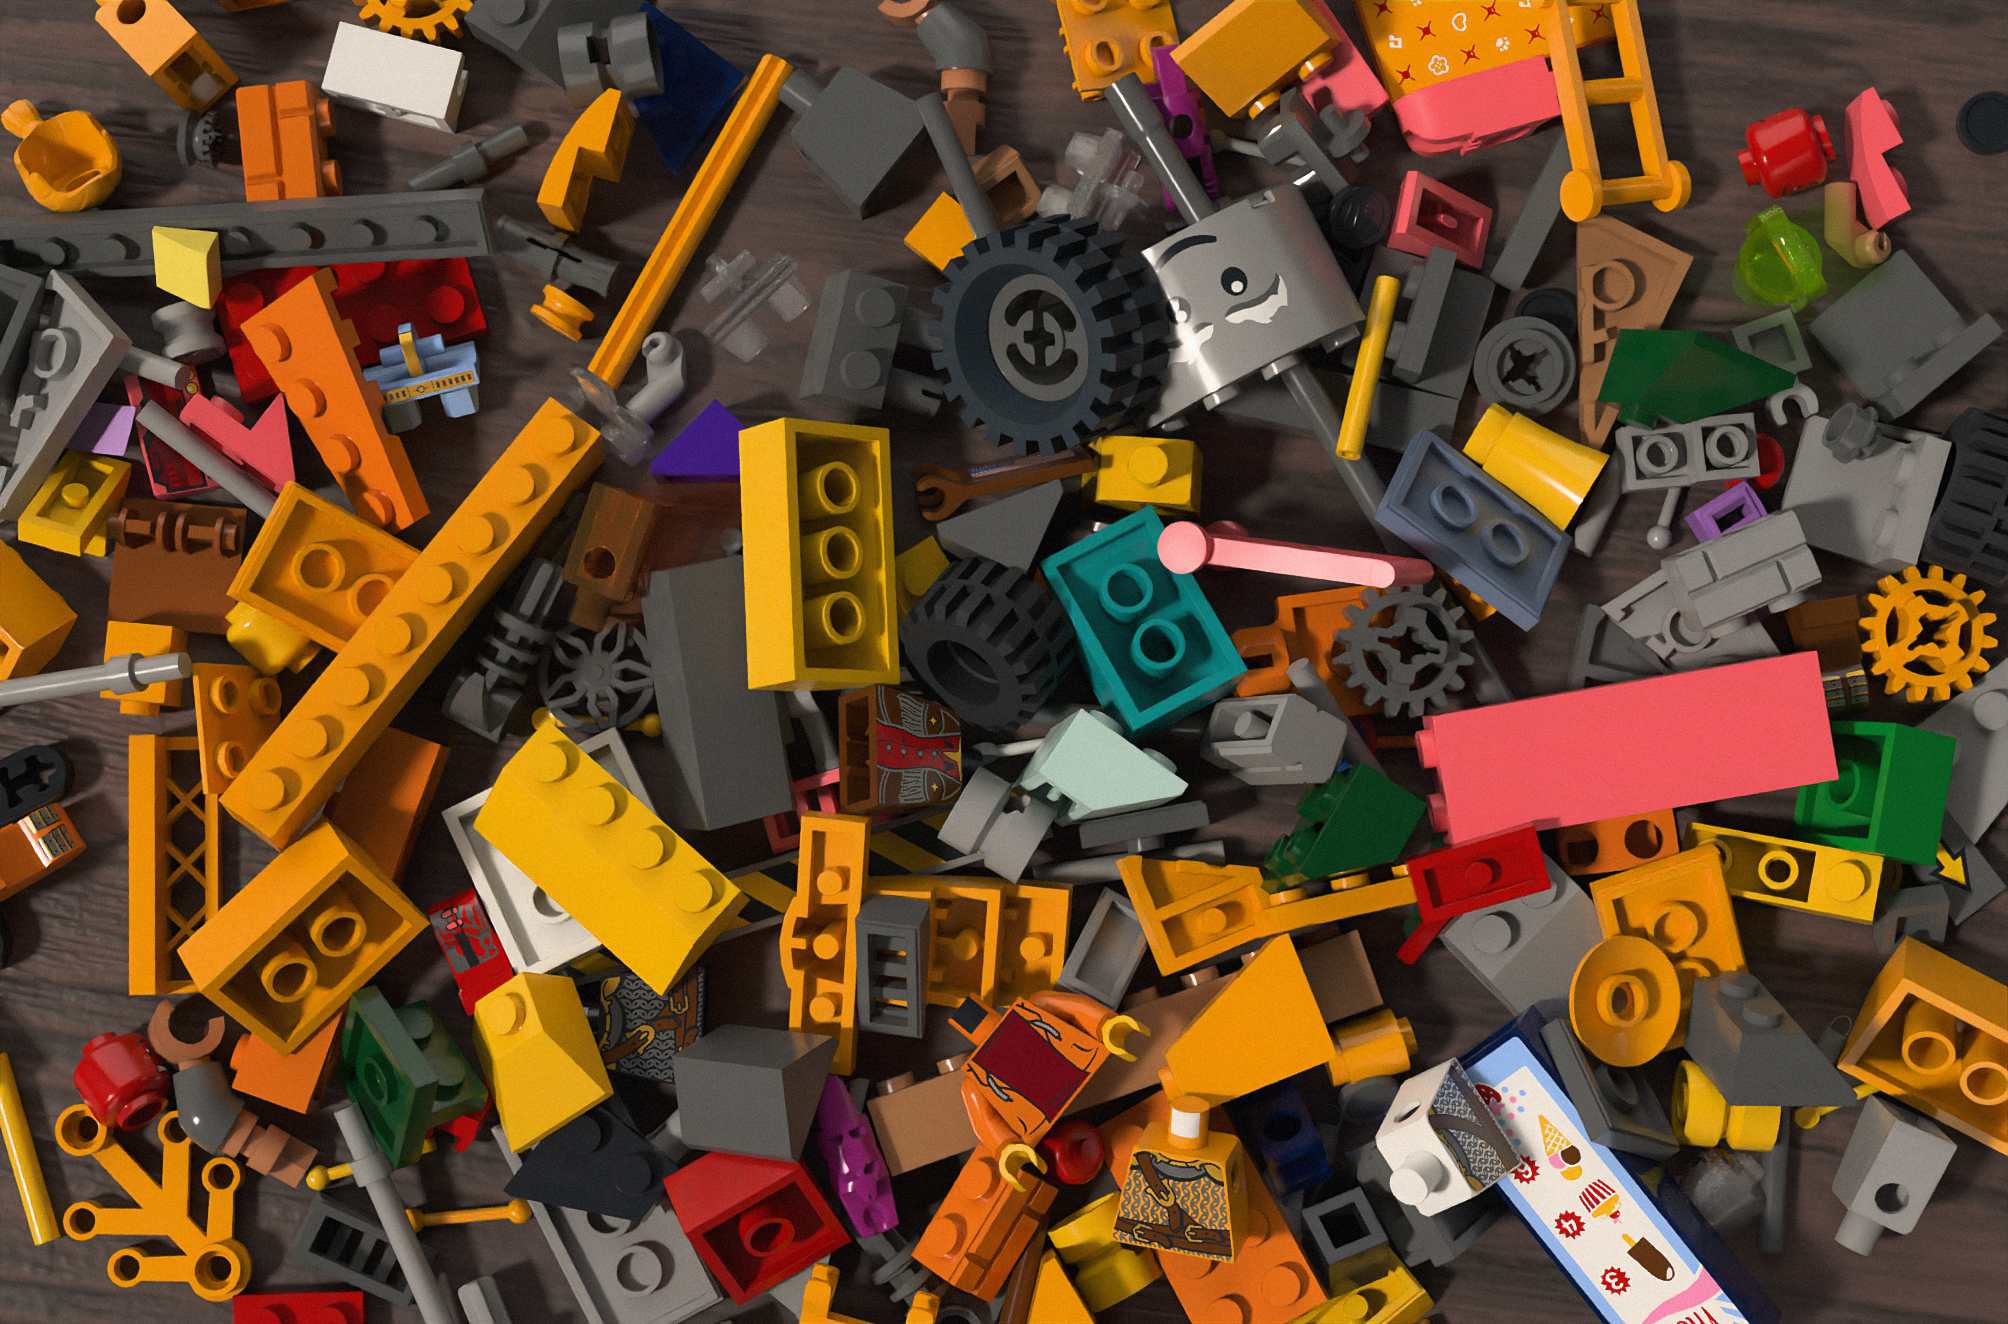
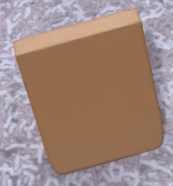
M1006 144L999 146L972 166L999 230L1023 223L1050 203L1019 152Z

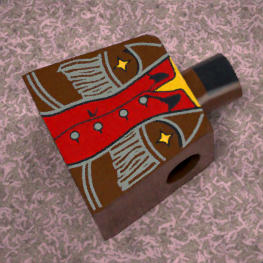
M876 683L838 697L840 814L869 817L919 813L956 803L962 794V785L969 783L979 766L984 768V759L980 750L961 746L960 717L950 708Z

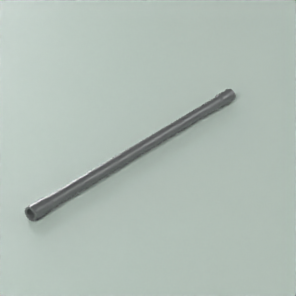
M1137 73L1127 74L1103 91L1104 95L1131 139L1141 147L1188 226L1217 213L1214 205L1166 129L1164 117ZM1303 351L1296 352L1301 363L1280 374L1387 552L1392 556L1429 561L1434 573L1432 579L1428 583L1423 584V595L1428 597L1434 591L1443 588L1447 592L1441 606L1446 611L1459 607L1432 562L1374 519L1387 488L1363 449L1359 460H1347L1336 455L1335 451L1343 416ZM1464 614L1454 622L1457 630L1473 631ZM1428 617V619H1429L1430 622L1432 623L1433 627L1435 628L1436 632L1438 633L1439 637L1441 638V635H1440V633H1439L1437 627H1436L1435 624L1432 622V620ZM1474 632V638L1460 644V652L1474 657V664L1459 669L1480 704L1483 706L1516 700Z

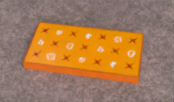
M1351 0L1378 81L1389 96V101L1387 102L1389 112L1394 111L1393 104L1400 98L1436 83L1542 54L1546 63L1551 61L1541 9H1534L1529 0ZM1610 4L1568 7L1577 53L1617 40Z

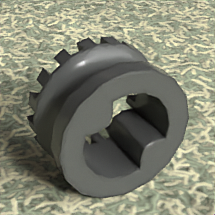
M186 108L183 110L177 135L178 156L182 165L193 166L196 160H202L207 168L218 166L223 150L221 147H217V144L223 145L224 139H218V136L224 134L221 113L209 111L205 117H200L195 109Z

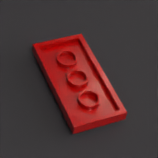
M468 257L254 269L222 279V290L214 303L243 402L249 407L274 400L281 391L261 359L256 355L240 325L303 280L328 266L338 286L337 289L330 292L341 320L351 318L361 342L353 350L362 372L363 369L382 365L379 349L400 344L398 326L412 322L419 339L442 334L445 346L491 333Z

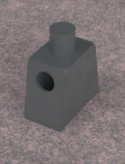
M849 66L841 68L826 88L799 68L787 79L778 94L780 101L802 117L790 133L794 149L860 220L866 217L930 137L914 100Z

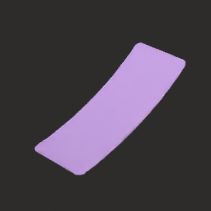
M94 402L65 448L123 456L129 441L136 407Z

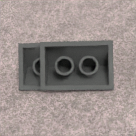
M743 554L639 573L637 578L677 828L710 831L798 808L785 747L786 744L795 741L784 691L748 689Z

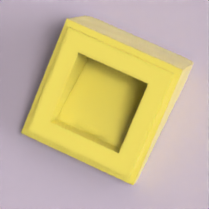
M154 226L152 238L157 287L198 307L211 309L222 290L218 232Z

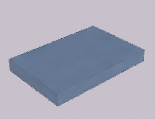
M1425 427L1411 438L1374 516L1376 521L1526 632L1540 621L1573 541L1569 534L1565 531L1563 532L1553 522Z

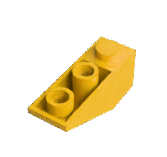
M1687 821L1681 852L1712 842L1720 851L1731 897L1819 916L1873 925L1884 857Z

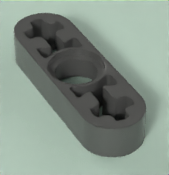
M1564 126L1488 276V279L1514 292L1519 290L1561 208V183L1564 177L1573 171ZM1592 128L1593 137L1595 140L1598 130Z

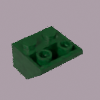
M1364 762L1341 772L1334 770L1331 779H1328L1325 783H1310L1299 798L1294 812L1301 817L1290 836L1283 833L1267 853L1263 866L1268 868L1269 872L1260 888L1269 894L1353 876L1397 860L1428 804Z

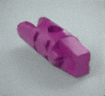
M1173 43L1151 48L1155 82L1143 85L1164 117L1166 129L1184 158H1196L1199 174L1198 181L1210 201L1215 202V199L1221 198L1205 119L1201 88L1188 75H1185L1184 71L1169 54L1179 46L1178 44ZM1184 114L1188 120V128L1183 135L1174 137L1169 129L1170 122L1175 116ZM1161 182L1166 212L1178 210Z
M828 1073L814 1115L819 1131L813 1133L812 1137L818 1152L826 1164L828 1178L835 1196H838L860 1237H872L899 1225L889 1178L890 1173L884 1157L876 1145L867 1113L858 1114L851 1093L846 1091L848 1085L843 1083L844 1079H839L838 1075L834 1076Z

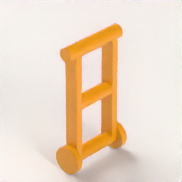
M1529 0L1534 9H1541L1573 169L1564 177L1561 183L1560 202L1566 216L1575 222L1594 219L1599 214L1602 206L1652 201L1654 206L1663 212L1677 211L1687 204L1691 195V178L1687 168L1677 160L1668 161L1637 2L1639 0ZM1610 4L1624 77L1582 81L1568 7ZM1629 102L1644 176L1602 180L1588 106Z

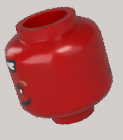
M1792 107L1749 124L1745 131L1747 148L1736 151L1748 187L1760 183L1764 192L1773 199H1780L1822 183L1828 175L1827 164L1836 161L1835 153L1821 115L1817 114L1810 117L1808 112L1800 107Z
M107 1032L97 1036L83 1048L82 1056L84 1058L75 1068L73 1084L95 1119L101 1125L114 1128L121 1127L124 1131H131L147 1125L165 1110L168 1105L166 1097L170 1093L173 1079L166 1066L154 1053L148 1040L143 1035L128 1033L118 1036L115 1032Z

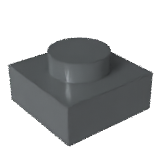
M1943 884L1902 888L1878 893L1873 939L1880 955L1894 953L1907 935L1931 948L1944 946L1950 900Z

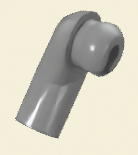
M663 331L652 333L643 342L642 354L647 358L648 384L624 405L645 428L651 425L680 398L687 388L686 352L678 339Z

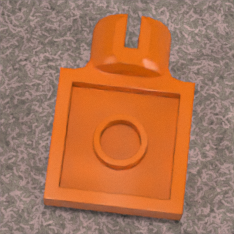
M1362 585L1277 597L1274 600L1275 619L1273 623L1267 626L1238 629L1229 636L1244 664L1260 662V669L1247 671L1242 682L1232 692L1234 697L1293 693L1302 697L1286 674V671L1295 661L1301 658H1308L1348 718L1383 713V701L1378 700L1368 708L1364 709L1359 704L1365 690L1360 685L1344 690L1341 684L1352 674L1349 666H1333L1332 662L1333 658L1346 652L1345 644L1332 639L1333 632L1338 629H1350L1351 623L1341 614L1342 610L1348 605L1364 609L1359 593L1371 587L1380 597H1383L1382 588ZM1400 586L1401 592H1404V587ZM1397 606L1382 609L1371 619L1367 627L1386 628L1389 626L1392 614L1396 612ZM1405 634L1391 642H1383L1390 644L1391 648L1400 651L1401 663L1403 660L1415 656L1414 649L1405 643ZM1364 656L1368 669L1380 681L1381 672L1371 657ZM1417 672L1414 684L1410 685L1409 691L1420 689ZM1401 704L1399 711L1406 710L1405 704Z

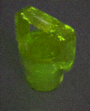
M1773 204L1757 213L1742 226L1747 235L1752 234L1743 241L1736 255V263L1732 269V284L1736 294L1745 303L1756 308L1791 304L1790 307L1794 314H1796L1828 292L1827 284L1821 275L1822 255L1817 241L1806 229L1789 222L1785 213L1777 204Z

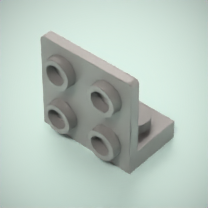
M1816 415L1809 417L1803 428L1780 510H1793L1797 515L1808 547L1890 573L1915 566L1952 442L1926 435L1909 444H1905L1881 436L1879 444L1864 460H1857L1855 458L1851 462L1843 464L1833 457V451L1822 444V435L1829 419Z

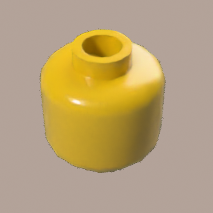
M238 602L224 617L231 623L226 634L228 643L265 676L278 674L286 667L296 675L322 649V646L241 602Z

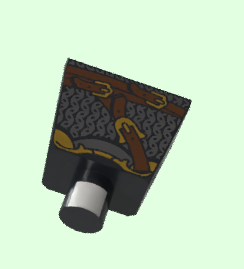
M711 963L693 964L664 998L634 972L601 977L599 1002L581 1001L594 1039L597 1041V1047L606 1071L675 1085L672 1055L708 1034Z

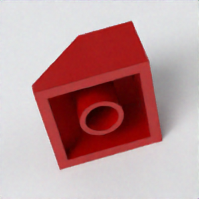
M711 1151L663 1179L684 1234L738 1306L852 1241L803 1151L798 1164Z

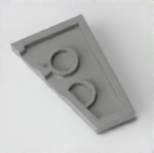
M1662 569L1600 607L1607 613L1605 615L1633 639L1638 638L1658 655V659L1671 670H1677L1678 672L1781 655L1753 611L1745 614L1749 622L1748 626L1723 637L1713 639L1709 630L1705 632L1689 631L1685 626L1675 601L1676 597L1671 592Z

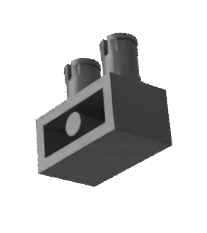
M853 269L827 276L797 399L852 415L880 411L882 403L922 414V416L927 418L934 417L941 400L931 397L933 393L942 395L943 381L935 377L929 378L893 367L892 360L897 342L929 352L942 350V337L929 336V318L938 315L908 306L909 286Z

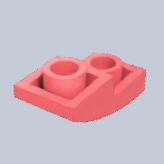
M1874 87L1863 91L1845 108L1844 141L1848 172L1851 183L1857 185V202L1869 230L1879 231L1896 222L1910 211L1911 207L1907 202L1909 191L1902 174L1894 166L1888 167L1884 159L1903 143L1899 134L1901 132V123L1893 106L1887 100H1880Z

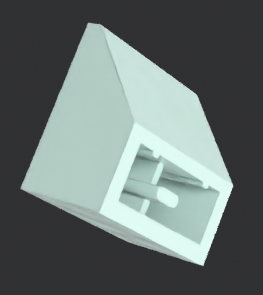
M1081 708L1050 729L1012 786L1011 791L1019 797L1029 794L1056 810L1058 813L1053 821L1063 827L1151 810L1182 795L1188 783L1174 774L1177 768L1167 757L1150 748H1144L1141 751L1121 737L1124 730L1115 720L1102 712L1091 710L1088 713Z

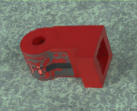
M475 885L427 909L434 934L445 953L461 991L458 994L468 1017L474 1016L475 1002L516 976Z

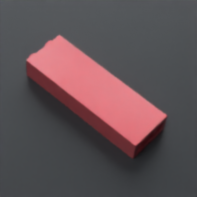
M1799 651L1422 716L1424 730L1416 731L1415 733L1417 754L1421 768H1431L1435 794L1426 796L1430 826L1433 833L1442 832L1443 842L1450 845L1529 822L1535 826L1536 831L1839 779L1817 651Z

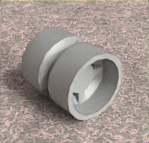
M979 766L956 802L937 838L967 856L980 851L984 854V865L1016 884L1058 812L1029 794L1016 799L1011 796L1010 783Z

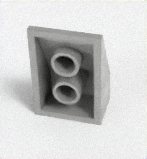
M1541 849L1552 889L1451 917L1435 937L1548 1049L1540 1029L1555 1018L1571 1022L1569 994L1574 973L1587 952L1603 941V936L1592 900ZM1614 993L1612 995V1006L1615 1001Z

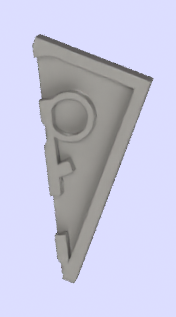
M54 269L51 270L45 284V289L57 292L48 328L43 332H33L29 348V365L22 375L10 426L22 429L12 468L0 466V519L17 522L133 344L132 340L72 275Z

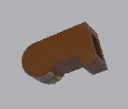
M1856 594L1801 603L1783 610L1792 652L1817 651L1828 718L1832 719L1865 713L1869 707V689L1866 674L1861 664L1863 657L1856 621L1861 619Z

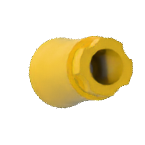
M1494 402L1483 415L1461 453L1472 463L1483 466L1482 470L1538 509L1563 532L1610 457L1609 454L1561 436L1519 412H1516L1513 416L1505 408Z

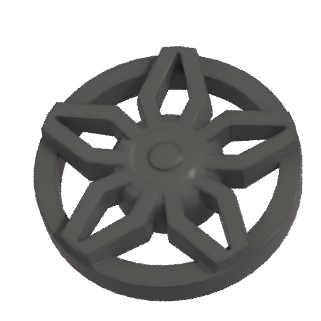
M595 615L574 620L554 633L550 643L546 644L541 654L537 671L541 697L552 715L563 725L574 731L589 735H598L612 727H616L618 731H621L637 721L647 711L655 696L648 642L636 628L620 619ZM603 628L594 638V646L591 650L586 641L574 636L585 630ZM614 630L618 631L616 648L612 652L604 650V642ZM628 637L642 651L646 665L630 659L620 662L621 658L626 654ZM564 643L580 649L582 654L576 661L567 658L561 649ZM554 656H556L561 666L572 672L571 674L561 675L550 686V667ZM632 670L646 675L647 678L626 683L624 682V671ZM567 684H574L577 689L574 695L554 699ZM643 690L638 702L627 713L620 716L621 700L617 694L620 691L630 694ZM587 699V709L595 723L573 718L562 709L579 706ZM611 700L609 721L605 722L597 708V702Z

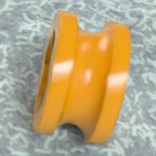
M546 284L542 290L545 294L544 302L540 305L533 304L530 312L552 329L578 342L582 337L579 331L580 325L585 321L591 322L595 316L594 313L566 293Z

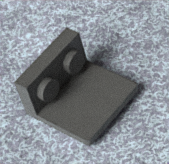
M1904 250L1895 252L1806 327V332L1855 390L1870 407L1877 410L1879 418L1884 424L1911 410L2004 332L1988 312L1967 324Z

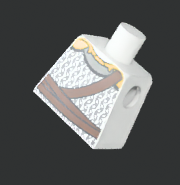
M1455 1057L1406 1080L1401 1085L1375 1136L1378 1149L1394 1172L1390 1178L1392 1193L1401 1202L1415 1205L1419 1212L1427 1217L1480 1194L1519 1167L1523 1162Z

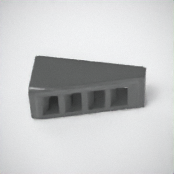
M878 894L869 895L866 897L855 918L859 1030L922 1038L925 1032L930 903L920 899ZM879 948L905 951L906 956L879 953ZM878 974L907 978V982L878 979ZM876 998L907 1001V1008L877 1005Z
M318 1191L290 1246V1257L406 1309H410L415 1298L404 1273L397 1286L386 1282L397 1257L382 1222ZM331 1217L340 1222L326 1250L323 1251L315 1247V1244L328 1218ZM353 1228H356L364 1233L349 1263L339 1259V1256ZM377 1239H381L388 1244L372 1275L362 1269ZM419 1240L427 1261L431 1266L438 1249Z

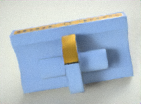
M412 322L398 326L400 344L379 349L382 365L363 369L366 382L376 380L386 403L382 406L381 418L388 431L392 434L414 429L422 423V412L417 399L439 394L447 417L456 418L476 413L479 410L478 384L480 383L479 355L474 341L446 348L442 334L419 339Z

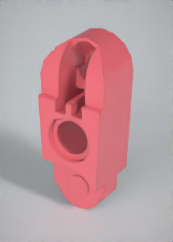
M1543 54L1436 83L1407 94L1393 104L1403 138L1413 152L1425 158L1441 157L1460 151L1462 157L1531 136L1542 123L1562 115L1554 72H1549Z

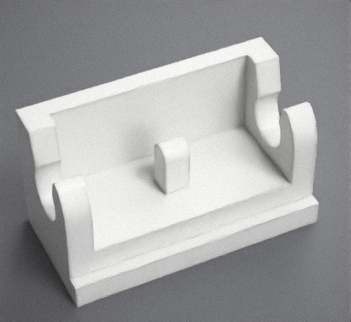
M340 21L321 88L335 104L455 134L469 71L463 70L465 56L462 52Z

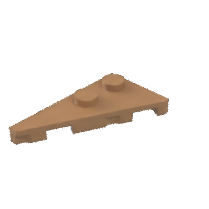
M1601 211L1592 220L1576 222L1579 443L1598 451L1601 450L1619 413V410L1597 401L1620 329L1659 330L1694 259L1693 256Z

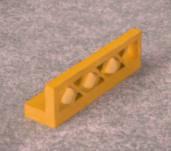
M129 735V995L200 993L193 980H172V953L188 936L191 937L197 931L196 928L204 920L206 923L223 907L222 804L218 800L222 794H205L204 810L195 802L203 794L202 780L187 794L171 778V751H199L198 737ZM171 792L181 800L172 810ZM188 808L205 824V841L189 857L171 842V826ZM171 856L181 864L173 873ZM204 856L205 874L196 866ZM188 872L205 888V905L189 921L172 906V889ZM172 921L181 928L173 938Z

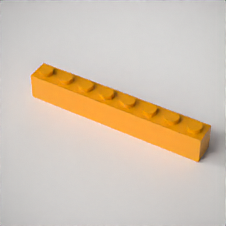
M549 397L218 799L234 819L280 853L295 841L521 563L551 521L562 512L560 509L571 494L581 489L606 458L602 434L555 399Z

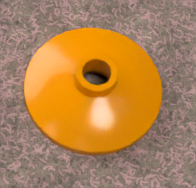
M1628 935L1607 938L1587 952L1574 973L1569 994V1012L1574 1032L1586 1051L1605 1064L1618 1067H1633L1650 1061L1668 1044L1679 1019L1681 994L1676 971L1666 954L1654 943L1644 938ZM1614 993L1615 1001L1612 1006V995Z

